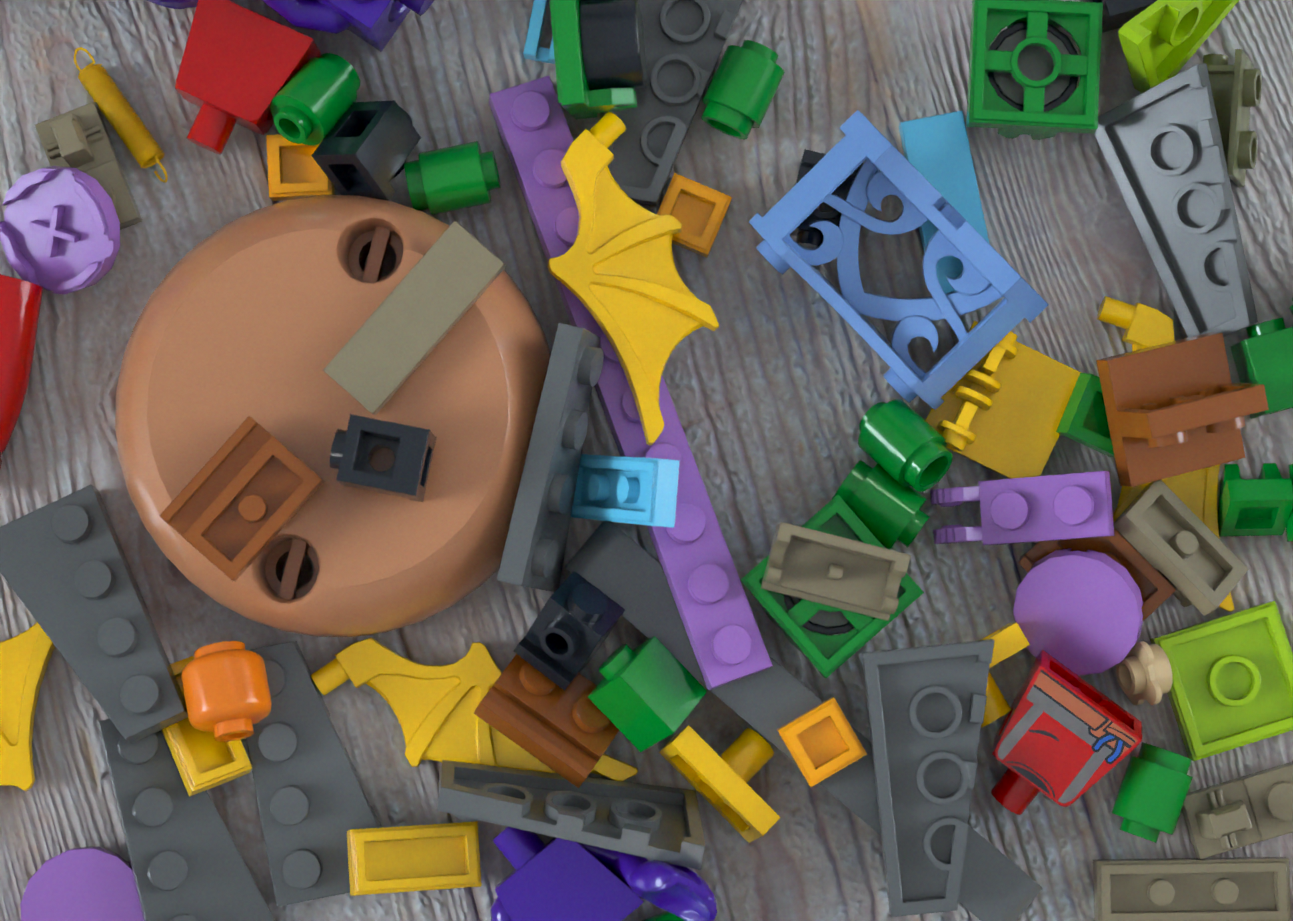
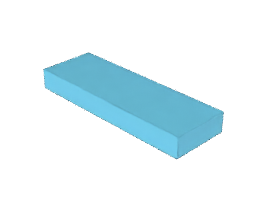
M963 111L900 122L898 127L904 157L989 243ZM930 220L919 226L923 252L932 235L938 230ZM954 256L943 257L936 266L937 277L945 294L956 291L952 288L946 276L951 278L958 277L963 271L961 260Z
M581 454L571 517L674 528L680 460Z

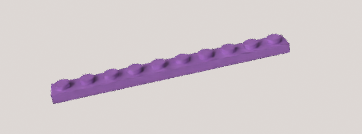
M549 76L491 93L488 103L547 261H549L550 258L565 254L573 246L578 231L579 214L573 193L561 168V160L574 140L558 102ZM554 277L571 325L584 328L601 338L599 348L603 350L604 360L600 378L594 387L620 456L680 460L675 527L647 526L708 691L769 669L773 665L663 375L660 382L659 405L664 421V429L655 443L649 446L645 440L636 403L624 370L609 340L582 302Z

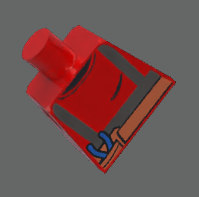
M1042 650L1010 707L1012 710L1006 714L994 738L992 754L998 761L1007 766L1008 769L991 789V794L1002 806L1017 815H1021L1040 791L1058 805L1066 808L1142 741V722Z

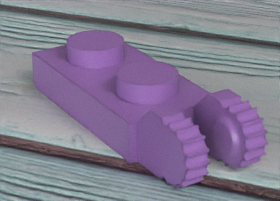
M1109 471L978 481L979 486L930 490L932 505L953 507L960 506L962 503L980 502L981 526L945 525L940 529L933 530L934 544L983 541V545H1002L1115 536Z

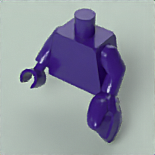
M506 827L492 839L515 870L497 884L495 888L498 897L494 900L490 909L491 921H622L642 905L644 899L684 921H714L716 918L717 903L713 892L708 884L688 867L657 860H648L644 857L556 837L545 845L536 833L512 827Z

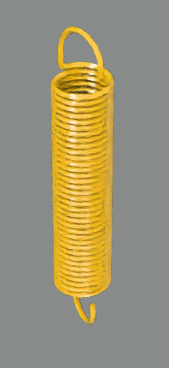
M78 47L74 52V63L80 71L78 79L87 92H89L94 102H96L101 112H103L115 132L123 140L122 142L130 150V153L139 163L140 167L148 168L158 163L164 172L165 180L159 176L157 170L154 173L161 182L166 183L168 175L160 162L165 153L161 150L160 145L154 140V137H152L140 117L134 112L135 110L127 102L126 97L118 89L119 87L111 79L112 77L104 69V66L100 63L95 64L93 56L85 48ZM79 50L85 51L92 60V63L82 70L79 68L76 60V54Z

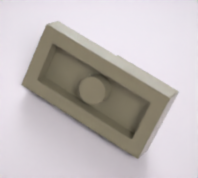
M94 102L35 124L50 166L77 168L96 179L113 201L120 221V230L143 221L100 110Z
M1162 480L1153 481L1147 485L1114 522V527L1176 587L1177 590L1173 595L1181 602L1180 604L1183 607L1194 605L1204 616L1219 607L1249 570Z
M1293 761L1187 793L1182 813L1196 858L1204 859L1292 833Z

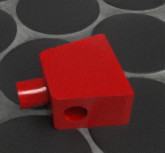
M198 0L175 89L185 100L201 107L186 138L208 151L221 155L235 124L261 135L266 134L274 124V118L270 110L272 99L307 60L315 57L319 58L321 52L314 39L229 0Z

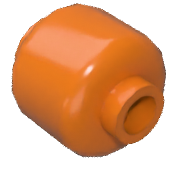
M240 641L218 642L197 649L194 652L195 659L183 668L181 674L190 725L200 731L214 732V738L217 742L236 741L253 735V725L263 720L271 712L272 702L263 657L256 652L246 650L245 643Z

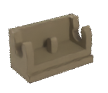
M780 522L776 526L761 589L889 621L890 614H894L897 609L899 585L902 577L904 578L907 573L911 555Z

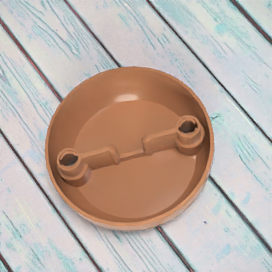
M320 195L291 199L257 209L224 225L205 238L169 271L150 296L131 333L122 359L116 390L115 430L119 461L129 495L144 526L161 551L191 583L219 604L249 620L281 631L315 637H357L386 633L421 622L455 605L479 588L500 568L551 356L546 335L532 306L512 277L505 270L501 272L376 415L368 411L323 371L449 228L448 224L419 210L392 201L364 196ZM389 243L396 253V265L393 271L379 280ZM368 255L366 266L364 269V261ZM350 414L428 429L435 435L436 443L423 502L343 486L336 480L338 469L330 468L331 448L336 431L338 429L347 430ZM250 416L318 475L324 483L236 581H232L185 540L182 535L160 518L159 515ZM388 448L377 450L371 459L374 470L386 471L390 469L395 460L394 453ZM307 551V555L312 560L314 566V573L310 582L296 591ZM286 559H287L286 566H285L284 573H283V565H284V563H285V561H286Z

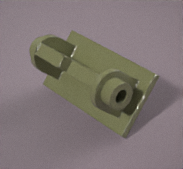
M1235 49L1234 65H1228L1229 57L1222 54L1204 55L1203 63L1207 64L1229 178L1238 187H1245L1246 169H1254L1257 160V135L1255 131H1249L1250 107H1258L1261 101L1262 77L1260 69L1253 68V63L1242 49Z

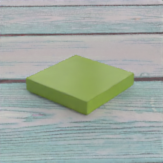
M1268 601L1150 639L1151 644L1159 645L1169 659L1173 682L1171 690L1167 694L1187 756L1192 761L1293 730V654L1275 601Z

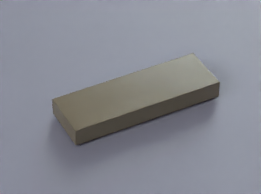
M454 221L323 371L368 411L376 415L507 266L460 224Z
M1289 858L1093 860L1094 921H1291Z

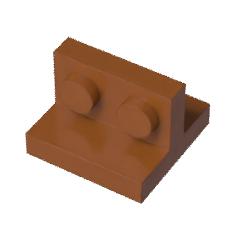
M1210 332L1096 360L1120 486L1134 487L1246 458L1240 428L1246 426L1244 416L1269 410L1264 384L1232 383L1223 333Z

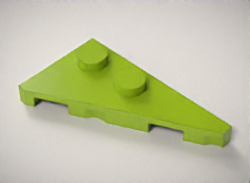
M1157 0L1125 23L1118 31V35L1134 88L1143 93L1176 76L1239 0Z

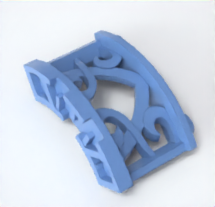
M857 110L840 127L845 136L763 217L757 213L748 222L764 239L756 247L762 256L782 275L790 267L795 270L890 366V369L883 375L887 382L907 402L910 403L918 395L936 410L944 402L941 397L1020 321L1026 318L1029 322H1032L1049 304L872 123ZM862 164L850 186L846 199L844 200L838 195L833 194L832 192ZM887 195L898 196L903 204L900 216L891 221L876 218L865 212L868 201L874 208L882 211L881 201ZM822 202L841 213L839 226L832 221L824 219L816 220L809 224L810 227L821 230L823 234V241L819 246L813 249L805 248L790 236ZM927 220H930L938 230L932 235L925 248L922 269L924 281L932 297L893 298L865 292L860 278L858 261L861 225L877 233L894 235L912 231L923 225ZM954 256L961 260L963 271L958 277L951 278L946 276L948 282L956 291L945 294L937 277L936 266L943 257ZM836 258L841 292L814 265H822ZM1003 296L1005 297L967 333L964 324L959 318L960 315L975 311ZM864 315L878 319L898 321L892 333L891 343ZM946 319L959 342L926 373L910 357L908 345L915 337H925L930 341L932 350L935 352L939 337L932 321Z

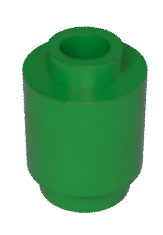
M744 40L741 47L735 45L727 46L702 100L706 108L701 119L722 133L746 140L752 128L760 127L784 76V70L776 64L778 54L770 48L751 40Z
M324 53L319 58L315 57L307 60L272 99L270 110L278 132L293 143L305 145L321 143L352 103L357 100L360 79L356 70L344 58L333 53Z
M478 141L421 152L418 154L419 160L404 163L405 176L413 209L419 211L430 210L431 215L491 203L490 190L501 188L494 152L482 153Z
M895 399L887 403L879 402L872 406L862 417L859 424V430L861 431L858 437L859 447L901 486H912L918 492L926 491L938 483L950 468L953 455L946 448V439L903 400Z
M862 460L855 465L833 496L834 498L839 495L878 541L890 550L897 541L908 548L930 518V516L920 510L927 498L910 486H901L878 464L872 468Z
M1142 742L1138 756H1130L1111 813L1123 817L1119 830L1157 843L1160 831L1173 835L1193 778L1187 775L1192 759Z

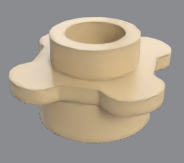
M1145 641L1137 642L1124 660L1116 665V677L1119 686L1135 706L1143 704L1144 700H1147L1150 705L1158 704L1161 701L1162 694H1166L1171 690L1173 682L1171 665L1166 653L1157 644L1148 645Z

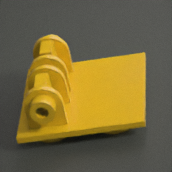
M973 321L968 332H970L978 324V322ZM1011 331L941 397L944 402L936 410L931 407L925 421L946 439V448L1009 479L1036 477L1041 475L1060 436V433L1056 431L1081 372L1017 342L1018 336Z

